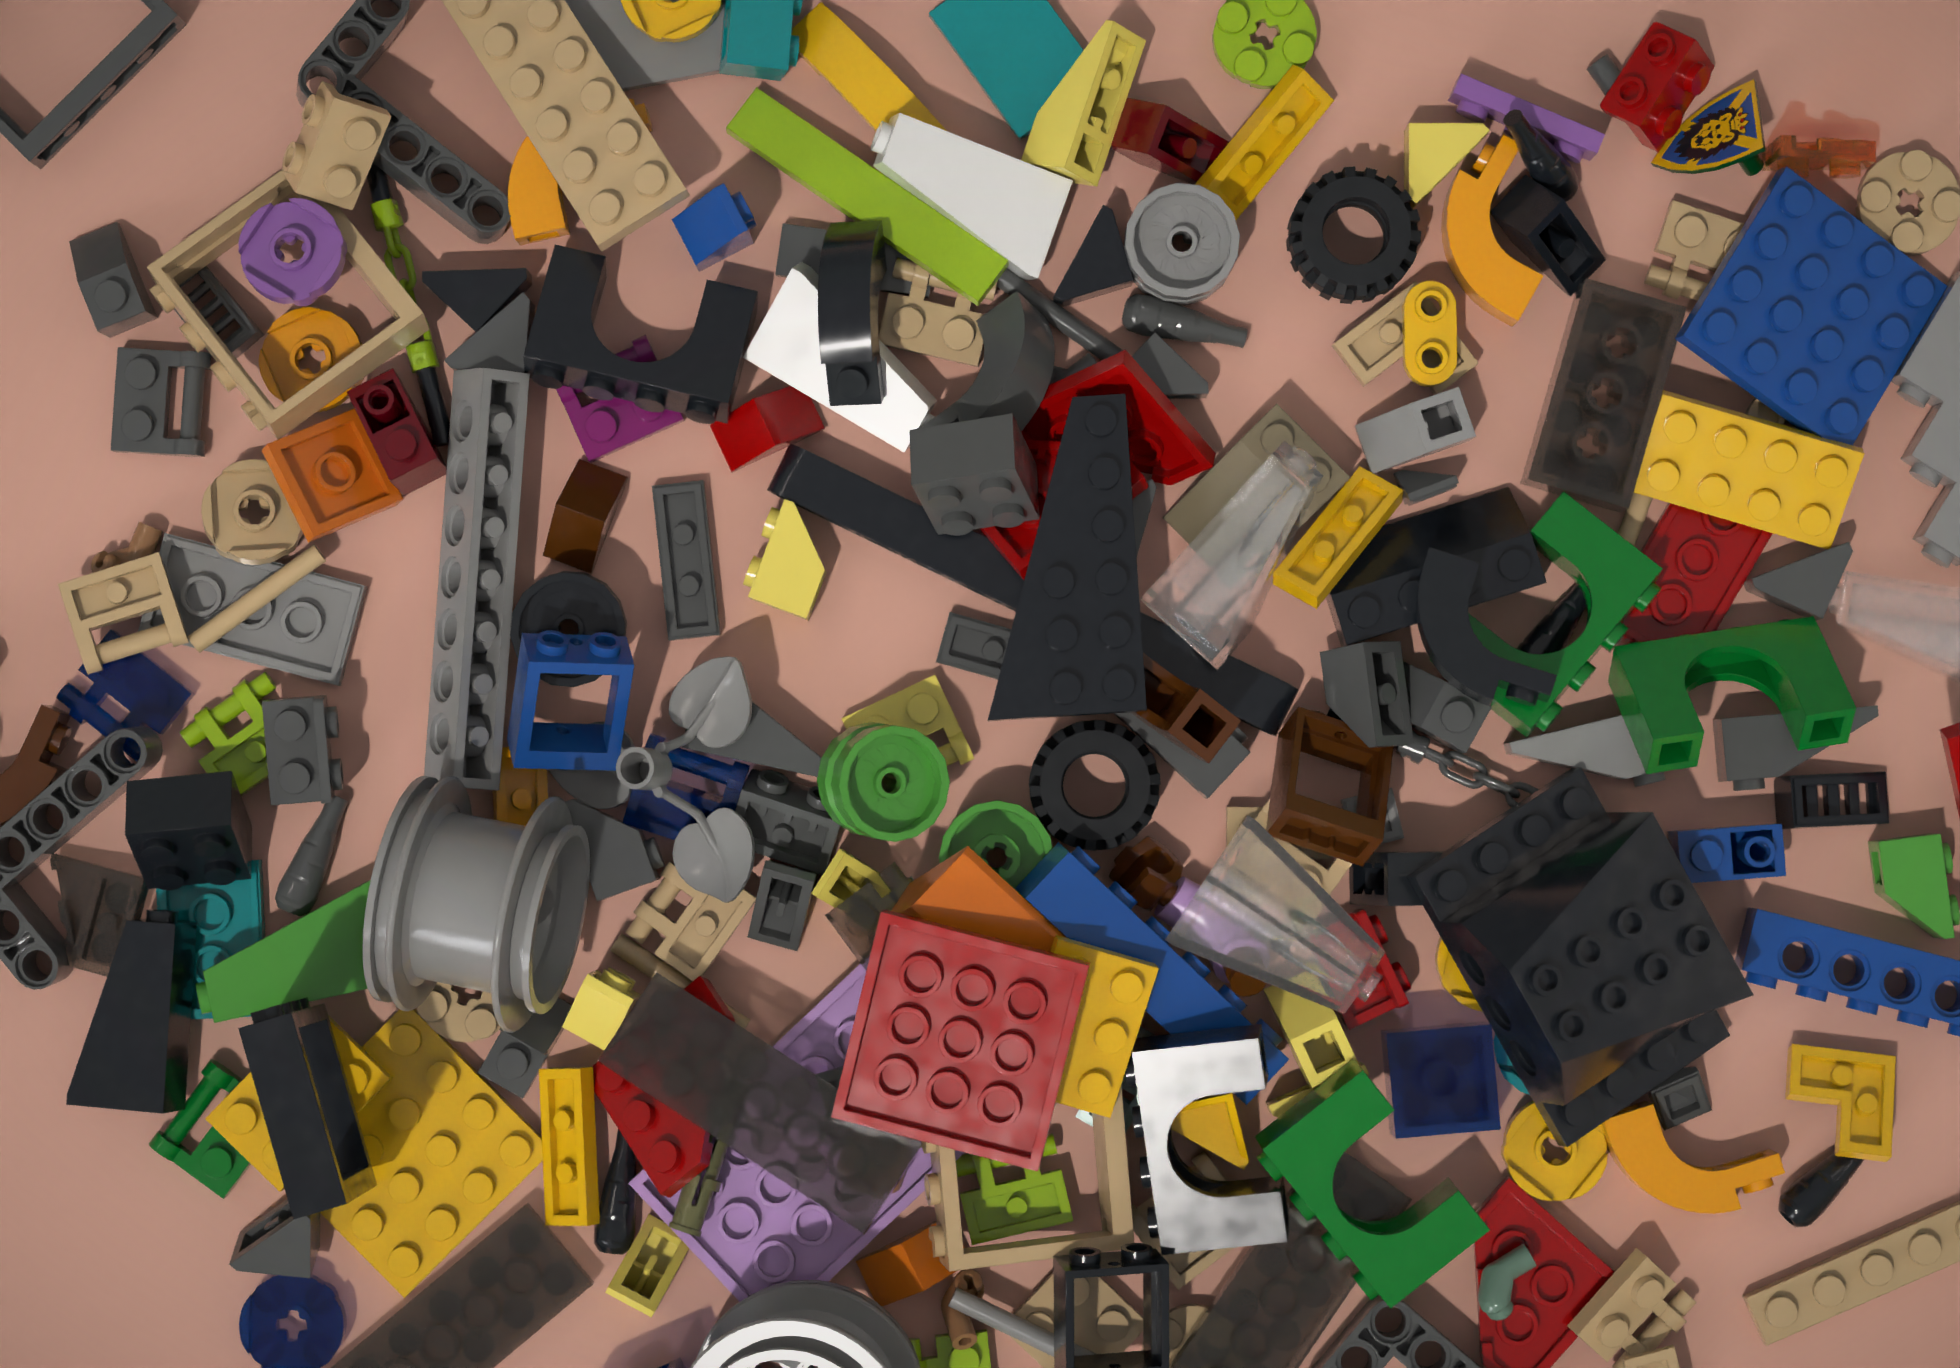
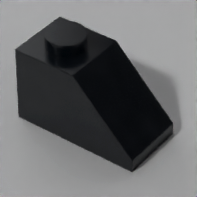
M1527 175L1490 211L1510 241L1570 297L1606 261L1564 199Z

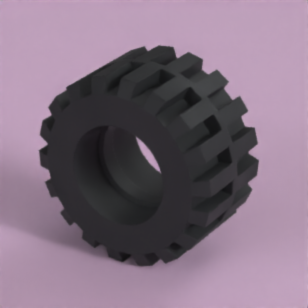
M1355 166L1344 167L1342 172L1334 174L1331 171L1322 175L1321 179L1316 183L1313 182L1298 200L1287 227L1289 230L1288 238L1286 239L1287 251L1291 253L1292 260L1290 263L1294 271L1300 272L1303 276L1302 282L1309 289L1313 286L1320 291L1319 296L1330 300L1331 297L1340 299V303L1352 304L1356 300H1362V303L1372 301L1376 296L1384 295L1393 289L1413 264L1418 254L1416 253L1417 246L1421 241V231H1418L1417 226L1420 217L1418 210H1413L1409 203L1412 199L1406 189L1401 192L1395 186L1397 181L1389 175L1384 179L1376 175L1377 170L1366 167L1365 171H1355ZM1345 207H1355L1370 213L1378 221L1384 240L1379 254L1373 260L1365 264L1353 265L1338 260L1329 252L1323 240V227L1327 218L1334 211Z
M1106 720L1076 722L1053 734L1037 753L1029 777L1032 807L1044 828L1052 836L1075 848L1079 846L1083 850L1091 851L1112 849L1135 838L1152 819L1153 812L1160 798V773L1157 770L1156 760L1152 752L1144 744L1145 742L1126 727L1107 722ZM1090 754L1103 755L1113 760L1120 767L1125 778V793L1120 804L1110 813L1097 817L1086 816L1073 809L1068 803L1063 790L1064 776L1069 766L1078 758Z

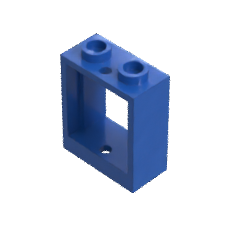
M553 630L540 633H522L507 735L513 768L616 771V763L621 753L634 671V662L626 636H616L607 632H598L593 635H572ZM540 674L612 675L605 723L534 722Z

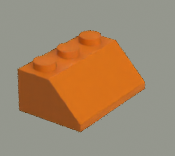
M966 846L910 882L891 910L1049 952L1055 935L1065 937L969 846Z

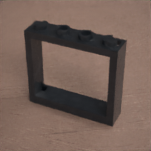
M308 997L250 1013L253 1024L238 1029L293 1219L345 1205L377 1186L325 1003L310 1007Z

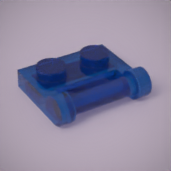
M650 733L645 748L655 749L656 745L659 742H665L666 738ZM682 748L674 749L668 753L673 768L726 785L723 797L672 780L666 785L669 791L700 809L706 818L719 808L736 810L750 765L738 761L731 765ZM632 789L623 818V823L672 840L676 839L682 828L689 824L697 823L691 815L663 798L655 797L653 791Z

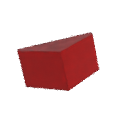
M792 386L751 399L730 413L728 424L716 421L710 425L732 473L788 447L789 443L795 444L825 429L811 397Z

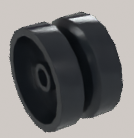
M561 571L542 577L522 594L512 612L510 637L517 658L519 657L522 633H540L547 630L560 632L561 627L559 624L565 619H572L578 624L579 632L577 635H593L598 632H607L616 636H626L627 620L621 600L607 583L584 572ZM541 673L540 679L550 685L576 687L596 681L602 675Z

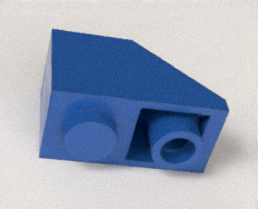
M724 183L712 189L672 219L699 272L754 244L749 230L757 226L754 217L741 192L730 195Z
M1782 824L1667 831L1668 841L1691 883L1786 876Z

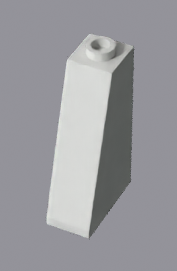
M902 113L890 117L889 123L881 121L871 144V151L877 153L873 166L899 186L1009 260L1007 269L1026 281L1038 279L1073 180Z
M800 262L788 274L743 358L902 452H905L910 447L909 430L921 428L935 417L930 413L937 399L879 339L885 395L882 404L830 406L825 364H821L819 349V275L809 265Z

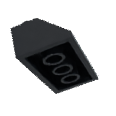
M1510 488L1499 489L1383 526L1326 597L1341 647L1417 624V589L1429 547L1480 563L1471 590L1468 608L1547 583L1531 532Z

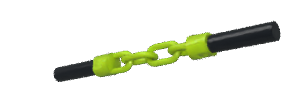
M372 163L367 175L373 201L370 206L376 231L384 232L388 247L384 254V262L397 279L392 256L397 259L403 254L409 281L402 278L399 280V283L417 304L413 291L417 279L411 253L401 243L398 228L404 225L398 202L393 199L387 174ZM429 328L423 334L424 341L410 343L406 346L411 371L417 375L433 442L436 447H440L449 443L450 420L436 369L440 365Z

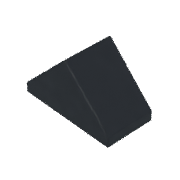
M1105 205L1100 209L1053 297V301L1061 307L1132 286L1133 277L1113 210Z
M527 268L422 271V282L477 332L522 292L525 293L531 287L532 274Z

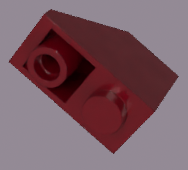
M394 368L347 391L390 482L403 496L446 475L447 466L438 447L435 446L427 425Z

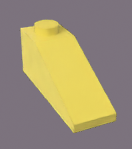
M1106 20L1037 112L1021 160L1073 180L1072 183L1097 187L1146 40L1115 21Z

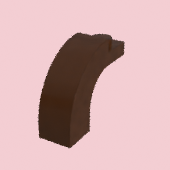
M1143 653L1147 711L1130 713L1190 755L1203 762L1210 763L1240 724L1241 720L1203 690L1180 680Z
M41 704L17 758L7 770L0 774V827L68 770L50 762L53 754L59 756L69 741L72 728L67 726L71 716L70 713L51 705Z

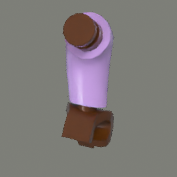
M1147 836L1134 847L1126 846L1113 860L1116 866L1111 870L1109 877L1113 882L1116 881L1138 902L1136 905L1151 911L1158 903L1154 914L1193 943L1210 961L1215 975L1222 982L1230 984L1232 991L1236 995L1250 997L1264 989L1268 978L1265 971L1268 963V953L1257 926L1249 918L1217 894L1186 877H1181L1183 866L1168 848L1157 840Z

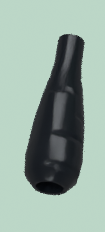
M1514 109L1509 111L1505 115L1503 122L1512 134L1521 159L1531 178L1563 198L1565 202L1571 200L1579 187V179L1573 167L1542 134L1530 125L1520 110Z
M1577 583L1550 613L1545 615L1516 649L1531 654H1548L1566 647L1586 607L1584 595Z
M619 1129L617 1131L615 1150L600 1199V1223L594 1225V1244L599 1252L623 1255L631 1247L635 1235L636 1191L628 1183L636 1176V1156Z
M1834 1152L1798 1178L1781 1194L1778 1211L1794 1227H1807L1811 1225L1827 1210L1865 1159L1835 1156Z

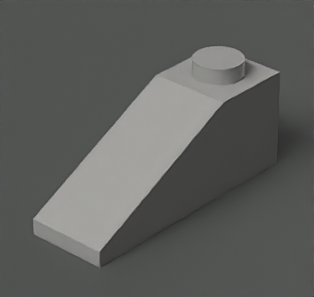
M1622 715L1504 743L1506 754L1566 768L1581 767L1584 772L1615 779L1633 777L1635 787L1666 780L1664 772L1646 774Z

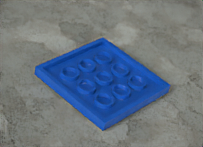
M1786 166L1775 173L1675 339L1797 429L1822 438L1853 445L1948 286Z

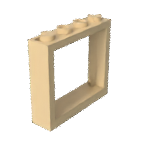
M283 169L147 266L156 285L149 289L153 297L167 314L173 309L177 310L186 322L179 329L197 353L204 348L209 351L216 360L210 366V369L228 392L237 387L247 400L246 403L241 405V408L259 432L268 427L277 440L429 330L424 313L339 206L295 193L285 178ZM288 198H303L319 204L332 215L347 244L345 257L396 321L275 408L179 285L239 243V237L245 223L259 208L269 203H272L274 206L281 202H290Z
M1122 1085L1111 1118L1092 1113L1102 1231L963 1248L955 1150L921 1141L924 1154L930 1153L932 1173L925 1174L924 1187L928 1205H935L936 1226L929 1227V1239L932 1241L933 1257H939V1261L951 1272L1053 1259V1256L1069 1255V1251L1077 1247H1093L1101 1250V1252L1121 1250V1246L1134 1243Z

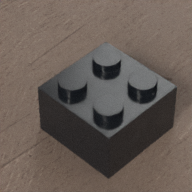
M232 771L127 781L125 836L147 889L175 890L184 885L205 883L227 885L235 880L251 879L252 824Z

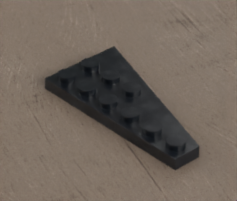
M1125 394L1072 397L988 722L1147 711Z

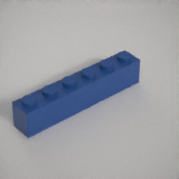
M1058 842L1015 888L1067 938L1155 963L1159 970L1145 1011L1170 1034L1253 1025L1241 1014L1247 1005L1224 984L1216 991L1204 979L1211 971L1195 955L1187 950L1180 957L1168 945L1174 936L1151 915L1144 923L1131 910L1138 902L1116 881L1107 888L1094 876L1101 867L1079 846L1070 853ZM1260 1018L1255 1024H1262L1269 1072L1268 1083L1287 1063L1289 1058L1277 1048L1283 1039ZM1260 1090L1234 1094L1247 1105Z

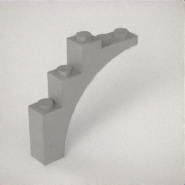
M1960 271L1954 273L1946 284L1948 287L1891 381L1899 386L1897 393L1906 401L1921 408H1924L1926 403L1932 406L1901 460L1912 466L1909 473L1920 482L1936 488L1939 483L1944 486L1914 535L1913 540L1924 546L1921 553L1926 558L1945 568H1948L1951 563L1956 566L1960 565Z

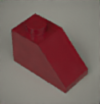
M1127 97L1110 148L1140 165L1195 185L1228 145L1229 141L1167 105Z

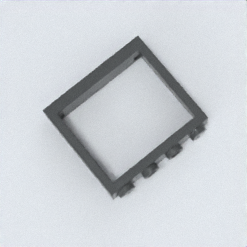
M141 0L152 12L29 134L0 107V133L29 162L42 169L187 25L163 0Z

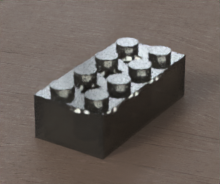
M1587 278L1577 285L1520 484L1561 495L1564 491L1574 500L1619 513L1629 508L1677 343L1675 337L1681 329L1687 307ZM1615 335L1622 337L1620 341L1621 346L1628 349V354L1623 353L1617 358L1611 355V348L1606 346V341H1610ZM1601 384L1607 386L1606 395L1614 398L1613 404L1608 403L1603 408L1597 405V399L1592 396V391L1601 387ZM1587 434L1593 436L1592 445L1599 447V454L1594 453L1586 458L1582 455L1583 449L1577 446V440L1580 441Z

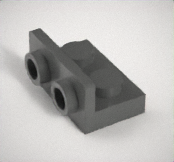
M326 695L263 700L262 710L271 805L321 801V804L332 803L335 799V790H343L344 787L341 758L332 759L330 738H339L337 707H327Z
M751 769L741 790L735 811L745 819L752 831L755 853L823 875L828 867L840 825L832 820L822 805L818 786L810 788L789 781L785 775L777 771Z

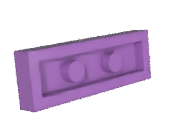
M1462 73L1455 82L1448 99L1449 102L1458 105L1456 109L1458 114L1480 123H1484L1487 117L1505 125L1503 122L1505 115L1514 109L1520 110L1530 125L1542 134L1567 161L1580 163L1582 158L1590 161L1598 153L1605 136L1604 133ZM1505 126L1504 132H1505L1507 135L1513 137L1512 134H1511V133L1509 132V130L1507 129V127Z

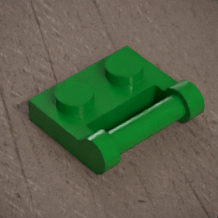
M210 1059L201 1071L204 1075L203 1079L186 1100L185 1110L178 1111L164 1132L157 1131L149 1142V1146L224 1199L230 1194L251 1164L213 1126L194 1152H191L181 1144L222 1088L230 1093L243 1080L219 1062Z

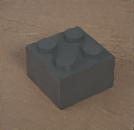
M1013 413L909 430L911 485L938 535L960 536L974 529L993 526L1011 528L1019 526L1025 521L1040 519L1037 464Z

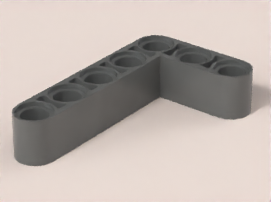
M356 0L302 65L298 74L296 93L299 104L304 108L307 98L314 94L308 89L307 82L314 77L320 76L329 79L339 94L387 109L392 117L373 163L469 239L482 244L497 241L503 236L511 217L507 196L360 81L402 31L407 21L410 0H390L395 3L399 12L389 18L381 17L372 10L371 4L376 0ZM346 38H357L366 45L367 51L357 57L348 56L340 49L339 43ZM407 141L416 148L418 155L412 160L400 161L391 154L389 147L395 142ZM440 173L450 174L457 180L459 188L449 194L441 193L433 187L431 178ZM481 205L490 206L498 212L500 221L492 226H484L475 220L472 210Z
M141 725L112 732L0 828V959L14 977L27 988L34 990L43 989L66 979L73 971L75 957L68 942L19 883L124 794L127 781L140 780L157 765L163 752L162 742L158 734L151 728ZM128 737L133 738L140 747L141 755L136 764L131 763L124 755L123 746ZM89 771L95 772L101 780L102 789L98 797L90 794L85 787V778ZM50 804L56 805L63 814V823L59 830L53 828L47 820V810ZM12 837L17 838L24 846L25 854L21 863L14 860L9 853L8 846ZM7 910L15 914L19 920V930L16 935L8 932L4 926L3 917ZM39 950L49 955L52 961L50 975L42 973L37 967L36 956Z
M1380 1295L1365 1304L1312 1367L1342 1368L1341 1357L1347 1349L1357 1346L1366 1349L1368 1352V1362L1364 1368H1384L1393 1356L1407 1368H1482L1403 1300L1393 1306L1401 1310L1402 1320L1399 1327L1388 1333L1377 1330L1375 1317L1382 1308L1388 1307ZM1429 1340L1438 1342L1442 1349L1438 1362L1428 1367L1417 1364L1415 1351L1418 1346Z

